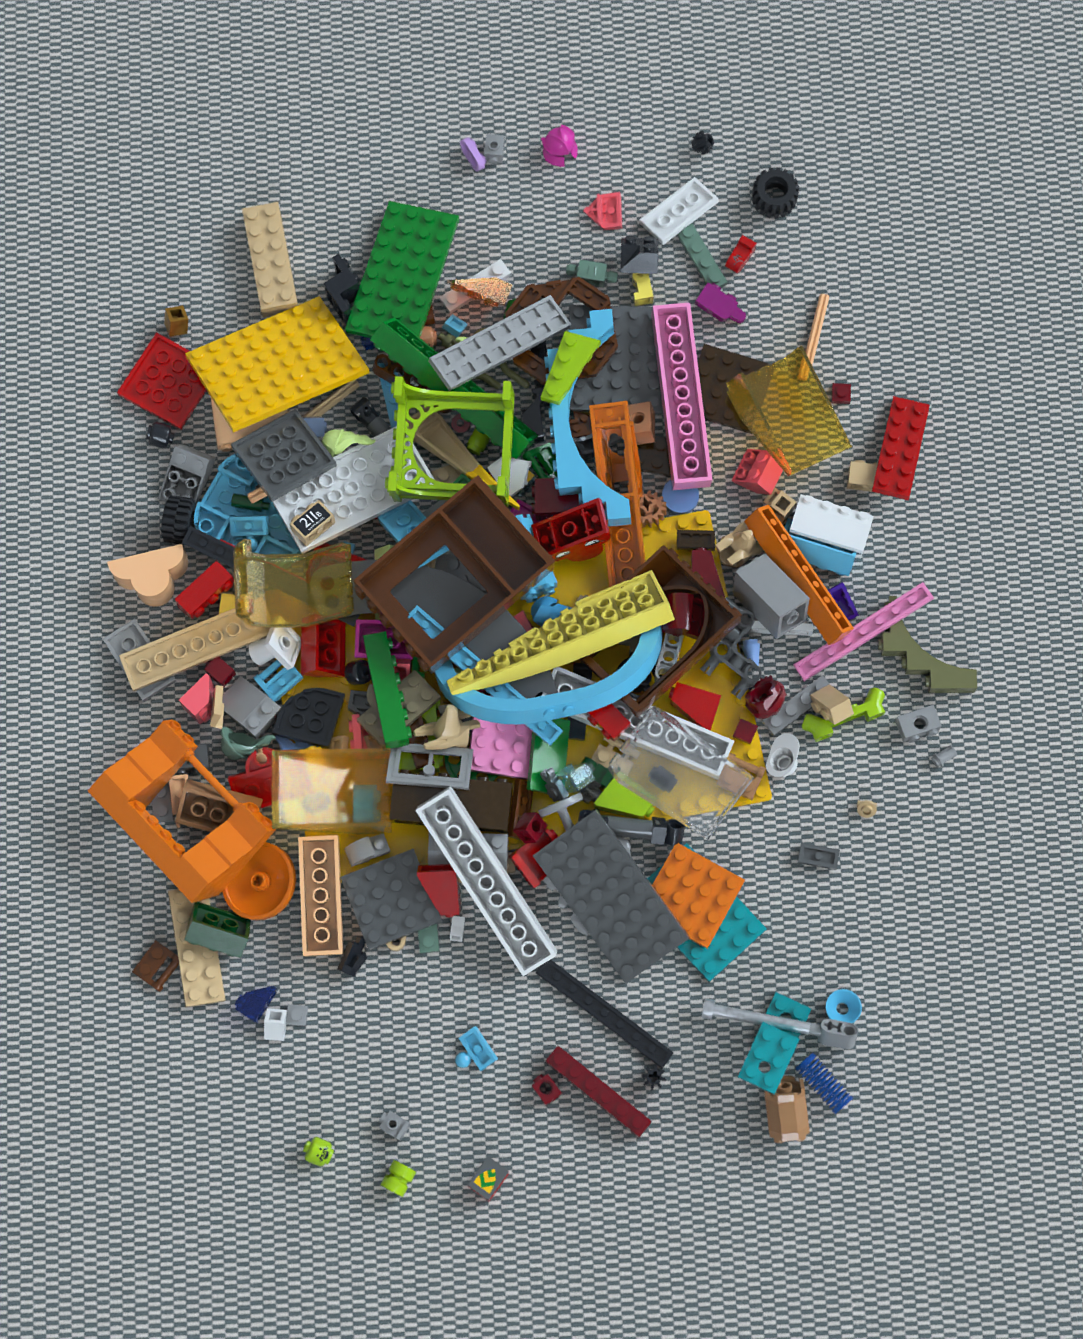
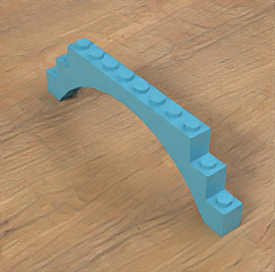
M612 309L589 311L590 318H586L587 328L568 331L601 340L602 345L614 335ZM558 348L547 349L548 356L544 357L545 368H549V373ZM577 377L560 405L552 403V408H549V419H553V425H550L551 437L555 438V443H551L552 454H556V460H553V470L557 472L558 478H554L555 489H559L560 496L578 494L579 505L600 498L609 527L631 525L629 499L607 487L591 472L580 456L572 438L569 424L570 402L574 385L578 379Z

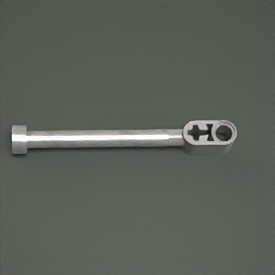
M706 998L702 1011V1018L711 1020L712 1016L757 1025L765 1022L778 1029L818 1036V1041L821 1044L842 1049H852L855 1046L858 1035V1027L849 1022L825 1019L820 1025L716 1005L715 1000Z

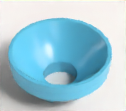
M840 989L830 994L826 1001L825 1009L829 1019L854 1023L861 1014L862 1005L859 997L854 992ZM840 1003H844L848 1007V1012L844 1015L837 1012L836 1007Z

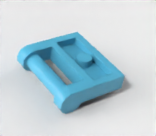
M275 660L261 674H256L253 677L275 703L304 678L295 667L289 670L284 667L265 683L264 680L282 665L278 660Z

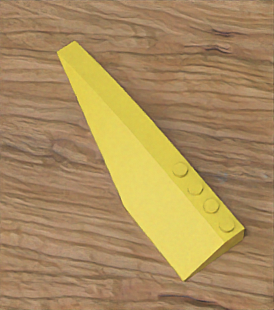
M648 571L631 580L624 581L575 602V607L570 610L568 608L562 610L559 617L553 620L549 618L544 621L542 627H534L508 643L509 647L506 649L496 650L493 652L494 656L486 661L484 659L478 661L473 669L467 668L447 680L451 694L456 695L512 682L573 662L675 620L669 602L653 571Z

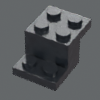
M337 254L332 257L337 275L323 284L326 298L346 326L351 313L350 303L355 301L360 289V279L355 272L352 273L350 271V265L346 258L342 259Z

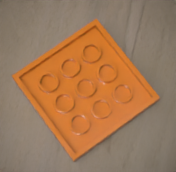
M678 843L674 845L652 886L690 937L689 939L708 949L743 886L745 879Z

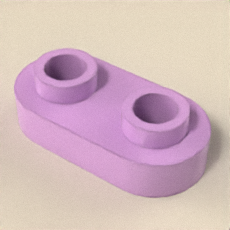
M469 137L460 140L461 150L475 171L484 169L486 159L478 151L475 141Z

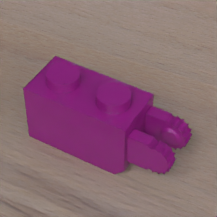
M707 283L694 304L720 322H726L729 318L738 324L743 323L746 319V313L737 307V299L729 293L726 295L720 291L721 288L717 284Z

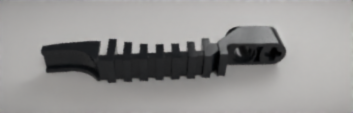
M546 341L530 349L532 353L544 361V357H547ZM534 380L535 389H532L535 400L528 409L521 411L523 423L539 435L534 442L537 443L545 442L540 409L550 406V402L541 400L545 385Z

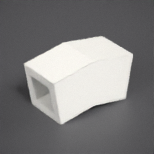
M452 917L450 941L462 942L465 917Z

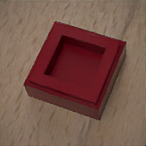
M740 719L733 737L751 744L758 726Z

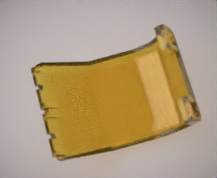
M243 539L235 546L233 553L235 610L237 617L246 624L264 628L311 627L349 616L354 611V598L351 596L353 595V579L350 578L352 577V561L349 560L351 559L350 544L341 542L305 554L253 553L250 539Z

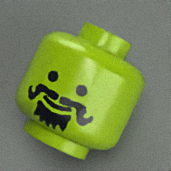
M314 1137L311 1141H306L303 1152H305L306 1161L321 1167L330 1162L334 1149H332L330 1142Z

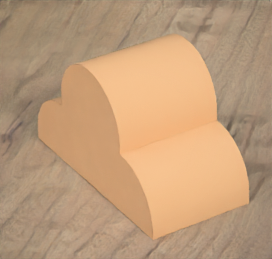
M179 544L108 561L107 563L113 577L121 587L135 590L143 603L158 607L166 604L172 598L175 591L174 580L179 579L186 572L188 556L183 545Z

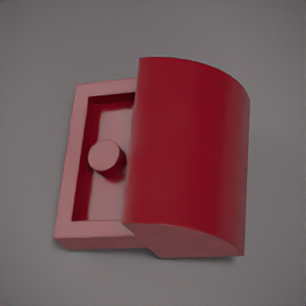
M671 593L666 595L675 620L662 625V632L677 637L684 635L697 640L705 618L703 601L694 599V595L689 593Z

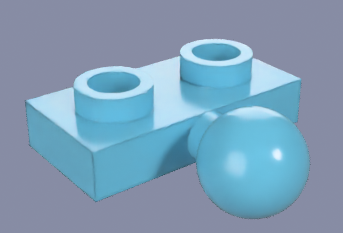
M268 515L229 517L231 536H246L243 547L247 552H254L258 547V542L254 535L269 534Z
M476 1026L459 1037L467 1053L460 1052L457 1054L455 1062L458 1067H468L471 1059H473L479 1070L483 1071L498 1060Z

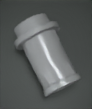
M950 745L940 753L933 754L931 760L937 768L939 766L943 767L945 762L957 756V752Z

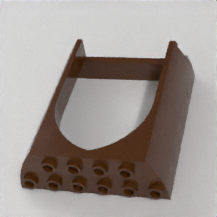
M664 545L625 581L652 570L665 596L671 593L693 594L694 598L703 600L705 609L704 624L692 648L636 701L629 694L621 698L635 717L642 715L741 623L740 617L742 614L735 607L731 608L724 596L721 595L719 597L715 593V588L710 583L706 585L703 582V577L697 571L693 573L691 566L684 559L680 561L677 558L679 555L672 548L668 549ZM600 651L579 659L582 664H585L601 680L610 676L593 659Z

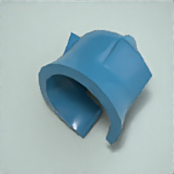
M543 596L533 603L531 615L533 621L542 627L544 621L549 618L553 620L561 615L560 612L566 608L570 610L572 607L556 604L557 599Z

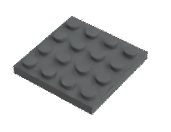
M296 409L231 444L233 451L271 502L337 466L334 458Z
M414 848L340 877L369 951L442 922L439 911L436 910L417 877V869L420 863Z

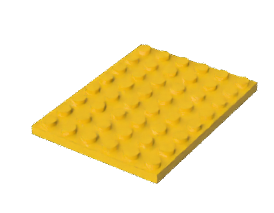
M320 296L185 353L187 360L233 433L369 374L368 366Z

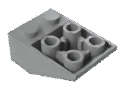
M183 444L175 446L158 499L166 502L169 496L172 495L194 498L197 504L210 477L216 457Z

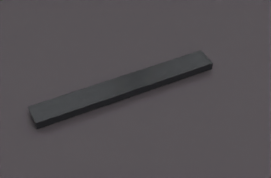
M551 959L542 964L535 972L539 977L661 1069H663L674 1054L673 1051Z

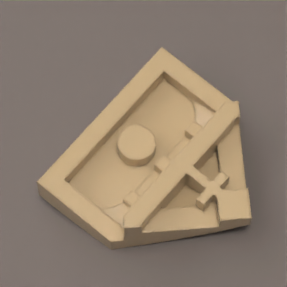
M216 685L212 696L210 726L222 729L224 703H222L223 686Z

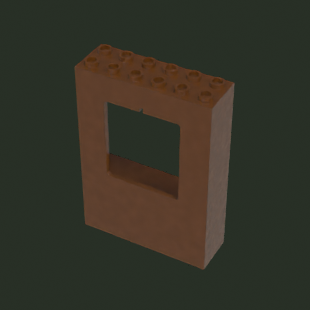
M477 475L353 580L355 585L353 588L361 600L365 599L367 601L369 610L374 615L378 613L381 619L380 622L384 627L392 629L394 638L399 643L403 642L405 644L407 653L412 658L416 656L419 662L418 665L425 673L429 671L433 674L552 572L555 567V560ZM447 546L487 591V594L432 639L413 617L407 618L410 614L391 594V590L440 548Z

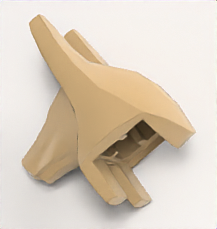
M745 522L740 523L732 533L723 536L720 542L715 545L719 551L720 562L725 566L737 568L743 566L751 557L764 551L759 543L756 542L752 530L748 529Z
M448 705L437 722H431L418 727L413 731V735H432L436 738V740L424 743L423 747L426 750H441L450 747L468 748L470 741L469 731L479 728L480 723L478 720L462 722L461 719L472 716L458 710L454 705Z

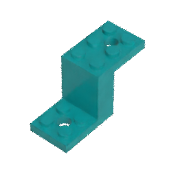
M775 992L766 1014L780 1017L781 1014L787 1013L791 1019L806 1022L812 1009ZM762 1022L738 1078L775 1095L800 1040L799 1036L801 1033L778 1029ZM767 1062L770 1065V1071L762 1073L759 1070V1064Z

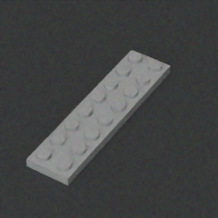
M549 295L430 357L429 363L447 389L451 391L569 329L571 323L552 296Z

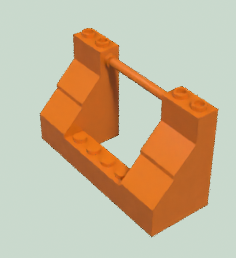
M164 720L149 738L106 769L89 788L88 792L187 899L194 903L219 896L275 832L276 828L268 817L261 814L256 804L252 802L239 803L194 756V751L198 747L194 743V739L181 729V725L177 721ZM185 761H189L231 805L234 812L227 821L209 833L187 852H185V848L172 838L171 833L159 824L158 819L150 815L146 810V807Z

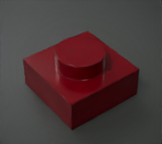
M832 383L831 403L850 404L851 384Z

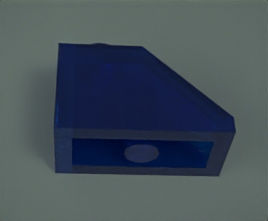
M270 986L245 992L243 996L240 995L236 1000L235 1010L257 1024L278 992V989Z

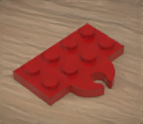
M263 747L262 749L263 754L267 757L266 762H259L256 757L258 752L254 750L247 758L246 772L231 775L227 778L231 791L263 799L261 808L314 793L303 756L283 760L277 751L268 747Z

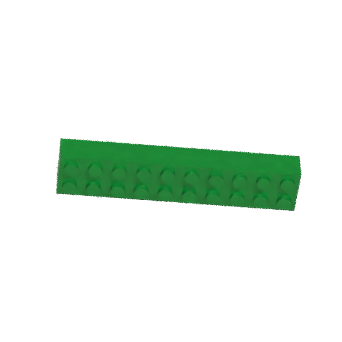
M395 317L382 322L370 339L374 343L373 345L378 350L386 352L390 360L402 365L406 373L413 374L422 386H427L434 391H449L429 363V358L438 354V352ZM472 380L451 390L453 392L486 393ZM452 409L457 410L465 421L474 424L478 432L490 437V441L494 445L503 448L505 411ZM515 415L513 416L511 458L517 459L528 451L539 435Z

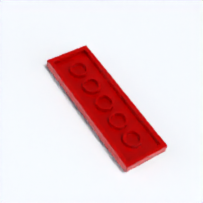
M893 396L872 492L909 500L929 412V404Z

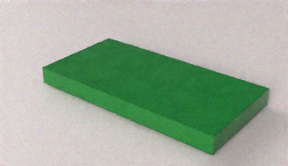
M561 718L551 720L563 730V733L551 746L532 731L527 790L548 794L545 787L547 783L540 776V772L551 767L555 771L556 778L561 779L564 785L570 730L569 720Z

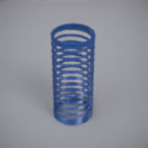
M812 1053L795 1070L796 1072L799 1071V1074L803 1073L802 1078L808 1075L805 1081L809 1080L808 1084L814 1082L811 1085V1088L816 1086L814 1091L821 1088L817 1092V1095L822 1093L820 1098L828 1094L823 1099V1102L829 1099L826 1102V1105L834 1101L829 1108L835 1106L832 1112L836 1114L853 1097L850 1093H847L841 1098L847 1091L845 1089L839 1093L844 1086L834 1091L841 1084L839 1082L833 1086L838 1079L827 1085L834 1076L826 1080L831 1075V1072H829L822 1078L828 1069L820 1073L825 1068V1065L819 1068L822 1062L813 1067L819 1061V1058L812 1062L816 1057V1054Z

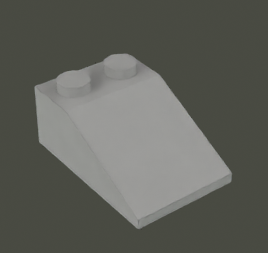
M242 676L223 694L224 713L254 739H260L276 722L281 707Z

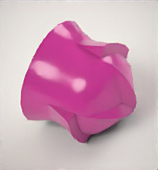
M561 124L560 127L549 131L546 137L541 138L544 146L543 156L548 163L558 167H565L563 155H569V153L576 159L578 147L574 140L575 133L569 127Z

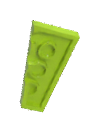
M565 331L543 389L541 400L560 405L571 389L575 379L580 376L586 363L590 361L595 350L601 345V340Z

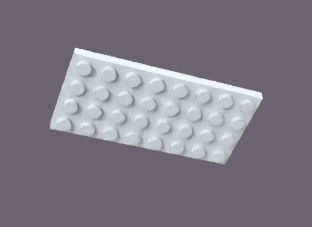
M394 428L371 438L376 440L374 444H359L333 457L336 461V467L273 501L274 506L302 554L412 500L402 499V502H394L385 488V478L389 477V471H391V466H394L395 459H392V447L396 445V440H393ZM406 442L405 445H406V446H410L411 443H410V442ZM413 444L416 463L427 476L434 479ZM406 459V460H405V461H407L406 466L411 465V460H410V459ZM409 470L405 474V479L409 481L414 479L417 475V470ZM420 478L416 484H420V482L425 483V479ZM320 500L334 515L335 524L306 547L293 534L290 523L296 515H301L308 505Z

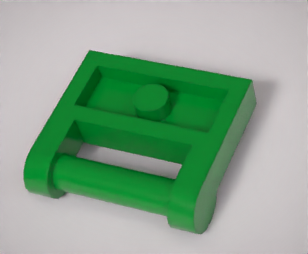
M550 442L523 454L524 460L531 461V467L539 478H558L557 472L553 470V460H556V454H552ZM535 456H537L541 464L548 472V476L545 474L539 463L534 458Z

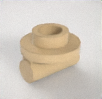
M858 800V814L864 818L874 816L877 812V803L869 800Z

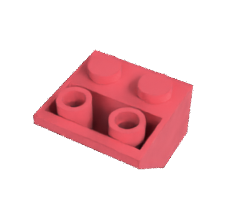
M747 449L732 482L757 494L771 495L786 462L774 451Z

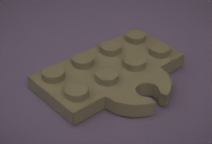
M415 670L404 678L401 684L397 685L398 691H403L404 702H401L402 709L406 708L408 720H405L406 727L414 723L441 699V696ZM370 684L366 693L370 708L357 718V722L384 748L385 742L373 685Z

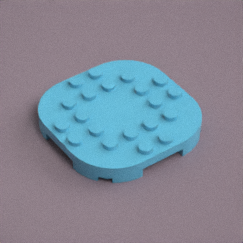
M235 454L231 455L218 467L217 475L201 502H198L194 513L195 528L218 540L222 539L245 550L243 542L246 536H231L229 517L268 515L269 534L254 535L258 542V547L256 551L249 553L286 570L294 564L301 552L268 496L263 499L264 502L270 503L269 510L263 509L262 512L231 507L234 493L247 495L257 489L259 485L239 457Z

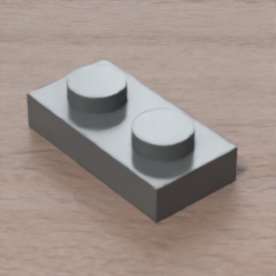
M801 843L798 863L836 870L840 850Z

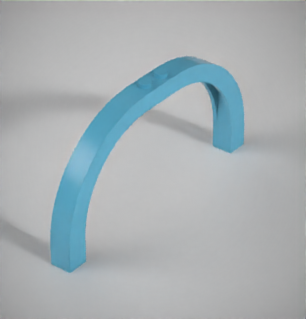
M661 626L641 633L639 643L633 655L619 670L607 678L583 688L540 697L503 699L488 696L476 690L452 695L447 680L457 675L453 668V662L448 660L434 673L444 696L454 706L470 716L500 724L543 722L594 711L616 702L634 690L649 675L658 660L662 647Z

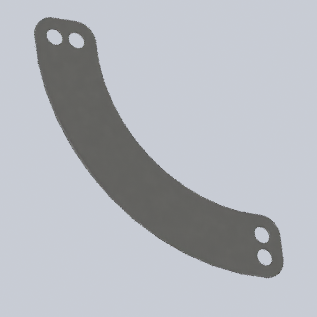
M377 560L346 562L319 569L312 577L311 588L320 614L328 619H338L357 614L372 613L367 607V601L365 599L361 600L354 592L355 589L353 587L355 585L353 580ZM425 565L414 570L391 590V594L408 613L418 605L444 629L486 595L485 592L465 580ZM326 577H331L335 580V587L330 591L324 590L321 586L322 580ZM331 595H336L340 598V605L336 609H330L326 604L328 597ZM506 610L465 646L480 660L484 659L486 661L494 656L493 652L496 650H504L509 647L508 643L526 633V630ZM550 670L508 682L527 699L536 697L540 692L548 695L558 693Z

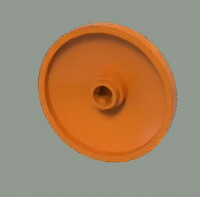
M265 842L222 891L227 905L237 915L250 920H266L276 916L288 905L294 894L296 886L294 864L283 849Z

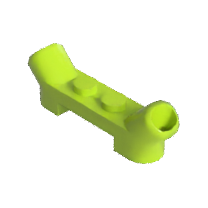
M873 687L869 689L863 704L859 706L857 704L852 705L854 714L835 725L829 720L808 713L801 725L802 730L812 733L815 742L832 737L834 733L832 728L863 715L867 722L874 720L886 713L882 706L885 694L878 688Z

